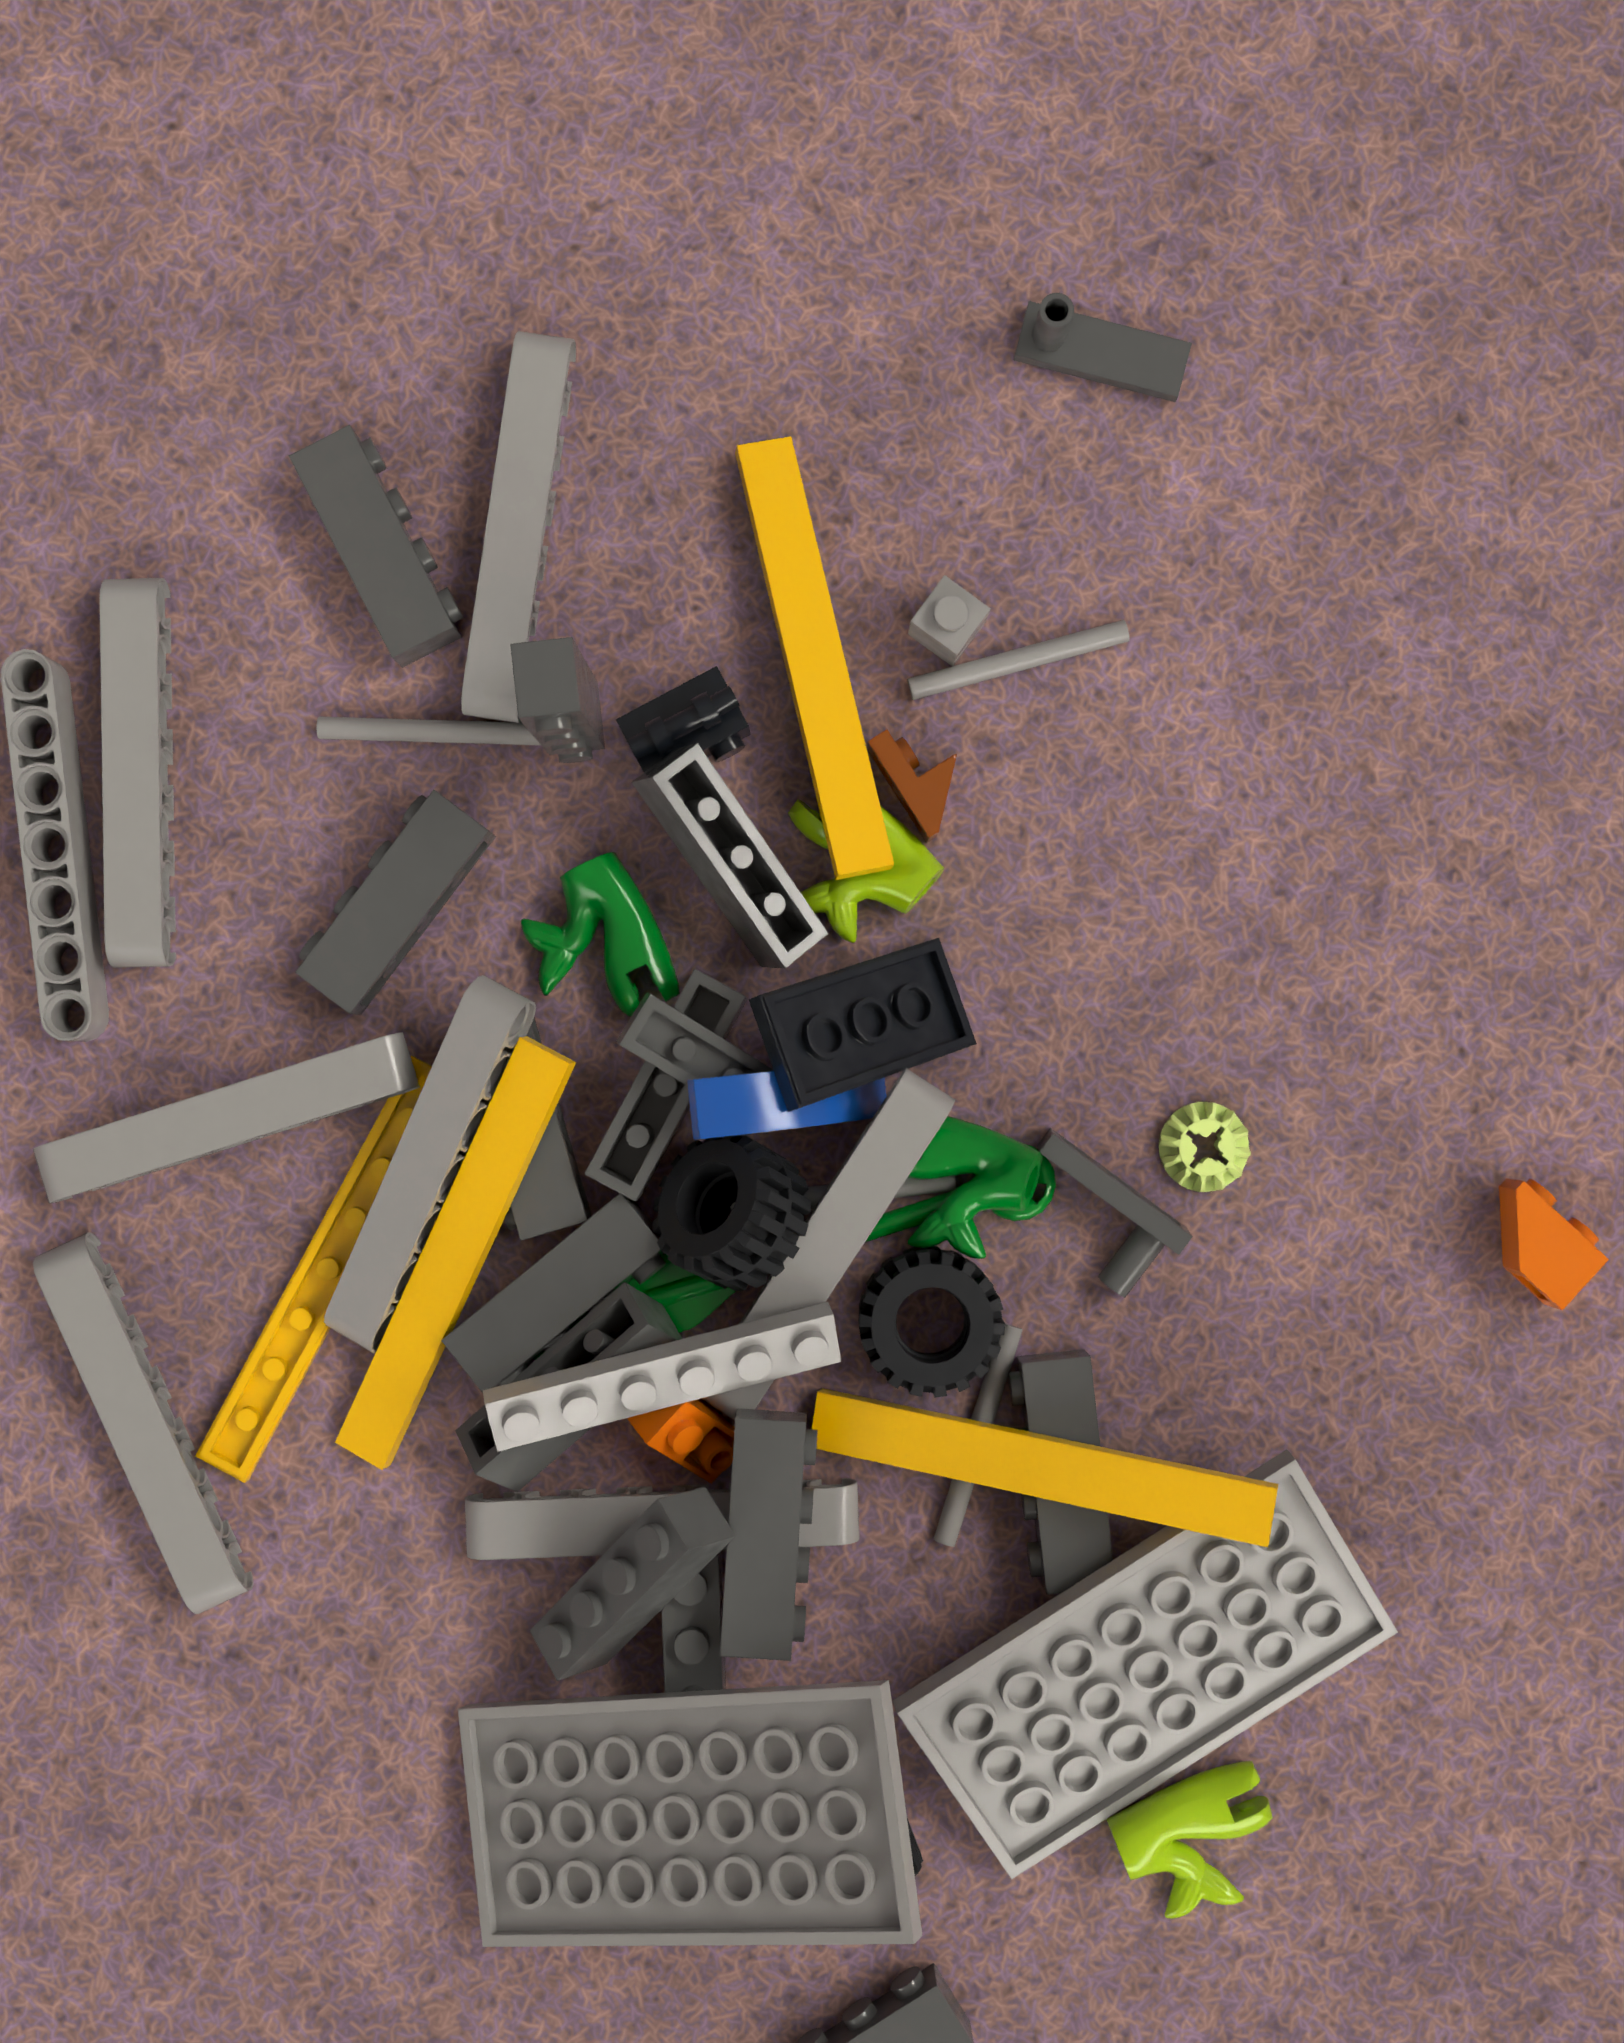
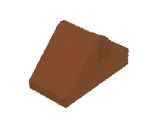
M888 729L868 741L867 751L921 836L928 843L936 838L939 833L957 754L952 755L917 777L914 769L919 767L920 763L912 748L903 737L895 741Z

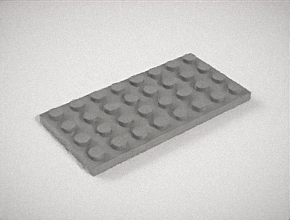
M1287 1449L1244 1476L1279 1484L1268 1547L1166 1526L893 1700L898 1716L1011 1879L1398 1633L1298 1462Z
M889 1680L468 1704L458 1709L483 1947L915 1944L923 1936Z

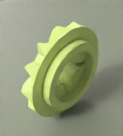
M1195 1102L1185 1105L1174 1112L1162 1128L1159 1138V1155L1162 1165L1176 1183L1187 1189L1197 1192L1223 1190L1235 1179L1242 1176L1247 1159L1251 1155L1248 1130L1234 1111L1217 1103ZM1221 1128L1216 1135L1218 1138L1214 1143V1147L1219 1151L1218 1155L1224 1159V1162L1204 1157L1190 1167L1189 1165L1195 1159L1193 1156L1197 1151V1147L1192 1143L1193 1139L1186 1134L1187 1131L1194 1135L1208 1137L1212 1132L1216 1133Z

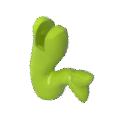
M797 799L788 812L791 821L808 839L828 849L820 813ZM881 805L894 861L892 869L836 880L834 877V879L821 881L800 892L814 913H826L833 930L842 939L851 943H855L857 938L858 902L865 899L875 900L907 914L944 871V867L924 844Z
M1252 1761L1236 1762L1202 1771L1176 1782L1106 1819L1130 1880L1160 1872H1169L1175 1877L1164 1914L1166 1918L1174 1919L1187 1915L1199 1904L1201 1899L1220 1905H1233L1244 1900V1896L1218 1869L1206 1863L1205 1859L1192 1847L1177 1839H1234L1251 1834L1263 1828L1271 1821L1273 1817L1269 1799L1265 1796H1257L1231 1807H1228L1227 1800L1252 1790L1260 1782V1776Z

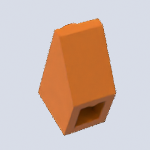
M1506 1178L1499 1186L1503 1267L1544 1305L1563 1310L1609 1259L1594 1246L1599 1241V1238L1593 1231L1575 1218L1571 1217L1567 1221L1552 1207L1557 1200L1541 1184L1532 1179L1525 1182Z
M702 1399L627 1418L648 1446L711 1484L733 1462L735 1427Z

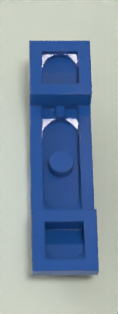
M774 1071L687 1080L693 1140L872 1119L887 1096L884 1077L788 1112Z

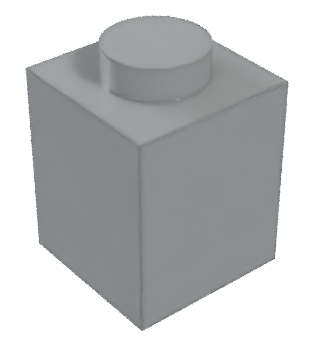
M944 575L910 621L908 635L950 666H954L986 623L991 608Z

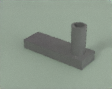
M1052 293L1047 295L1041 304L1032 301L1028 302L1013 360L1176 402L1192 343L1074 313V305L1068 296L1062 293Z
M646 992L616 1041L622 1047L687 1086V1080L774 1071Z
M1052 1128L1047 1131L1037 1145L1038 1151L1137 1224L1098 1276L1105 1285L1125 1298L1165 1245L1179 1255L1193 1237L1184 1225Z

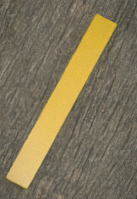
M792 437L737 445L735 456L835 879L840 880L890 870L894 866L893 856Z
M528 1036L519 1037L336 1438V1444L381 1470L391 1465L445 1349V1345L441 1340L453 1331L576 1065L575 1061Z
M411 1056L420 1087L387 1099L195 1455L197 1458L243 1483L250 1479L330 1330V1327L324 1323L327 1307L432 1068V1065L415 1056Z
M822 1388L817 1391L812 1430H817L816 1449L1263 1547L1269 1546L1279 1484Z

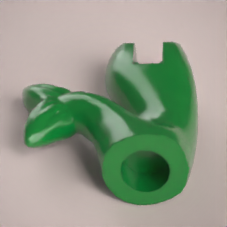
M609 852L584 862L560 877L567 908V918L561 927L525 918L521 920V928L526 940L537 951L543 953L538 971V979L544 996H547L573 967L577 956L581 955L588 947L601 919L604 921L605 979L612 998L624 1014L632 1017L641 1002L639 990L636 984L632 983L628 973L647 964L651 972L650 977L658 987L665 1002L680 994L678 978L661 931L649 906L616 852Z
M947 1116L907 1178L928 1180L969 1173L975 1174V1177L953 1190L945 1198L941 1206L932 1211L908 1239L907 1244L919 1248H928L948 1241L961 1254L970 1258L984 1259L986 1253L973 1220L974 1216L984 1210L1024 1211L1035 1192L1042 1167L1043 1155L1035 1149L997 1131Z

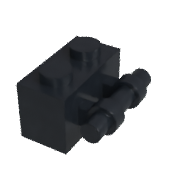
M717 666L616 719L643 772L647 771L673 750L696 743L699 744L707 757L712 755L715 762L723 761L744 749L745 745L742 739L751 735L749 725L739 708L740 705L730 686H727Z

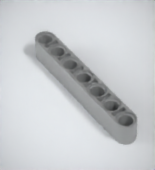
M518 331L514 338L462 686L461 708L463 715L521 723L517 711L510 644L529 642V636H535L540 606V601L535 600L537 581H543L548 552V546L543 545L545 527L551 526L556 497V491H551L553 472L560 470L564 436H559L561 418L568 415L572 382L567 380L570 361H576V342L571 338Z
M164 578L104 579L100 588L104 941L107 960L113 968L170 967L176 960V952L170 953V932H176L175 896L170 897L169 876H175L174 841H169L168 821L174 820L173 785H168V765H173V729H167V709H172V673L166 674V653H171V618H165V598L171 597L168 583Z
M22 649L13 652L6 658L1 668V685L40 1019L44 1030L57 1040L88 1042L97 1039L104 1033L109 1022V1008L71 683L67 671L61 664L35 650ZM44 668L45 681L37 691L30 692L29 679L36 670ZM50 723L52 736L44 747L38 749L35 743L36 733L43 725ZM56 779L59 786L58 794L50 804L45 805L42 800V789L47 782ZM61 834L65 841V850L61 857L52 861L48 854V846L55 836ZM67 890L72 899L71 908L65 916L60 918L54 908L55 900L62 891ZM69 946H73L78 954V964L70 974H66L61 965V957ZM75 1002H79L83 1006L85 1020L82 1026L75 1031L69 1025L67 1017L70 1007Z
M484 975L477 977L469 985L458 1005L324 1316L326 1326L372 1353H376L518 1039L519 1037L527 1036L535 1016V1002Z
M400 1032L369 1040L35 1147L33 1152L48 1202L51 1204L73 1198L72 1196L91 1190L93 1192L415 1090L420 1085L404 1033Z
M907 1068L902 1072L805 1222L809 1224L805 1236H799L795 1246L800 1249L793 1259L790 1257L786 1258L783 1262L785 1269L775 1277L770 1274L766 1284L763 1285L739 1324L826 1302L947 1118L955 1103L954 1098ZM774 1380L701 1399L735 1420L738 1408L756 1409Z
M88 1232L36 1256L33 1262L34 1273L179 1593L190 1611L194 1614H200L252 1590L254 1585L253 1575L251 1571L245 1573L237 1555L242 1550L228 1520L222 1521L214 1503L219 1500L205 1469L198 1470L190 1451L195 1450L189 1434L181 1417L175 1419L167 1400L172 1397L157 1365L151 1367L143 1350L148 1345L134 1314L127 1315L120 1299L125 1294L110 1263L105 1265L100 1256L97 1246L101 1245V1242L97 1236Z
M842 1478V1484L822 1485L821 1479L803 1480L802 1488H814L812 1524H800L798 1546H838L859 1541L857 1481L850 1478ZM729 1483V1489H709V1484L673 1485V1491L652 1492V1486L619 1487L616 1488V1493L596 1494V1488L560 1490V1496H540V1491L503 1492L504 1498L483 1499V1493L472 1494L465 1497L467 1557L475 1560L603 1555L658 1498L701 1487L707 1488L729 1524L731 1483Z

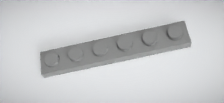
M824 1302L482 1391L496 1449L499 1452L841 1362L834 1314L829 1303Z

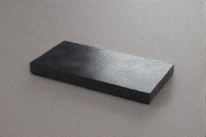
M939 938L749 999L788 1112L977 1044Z

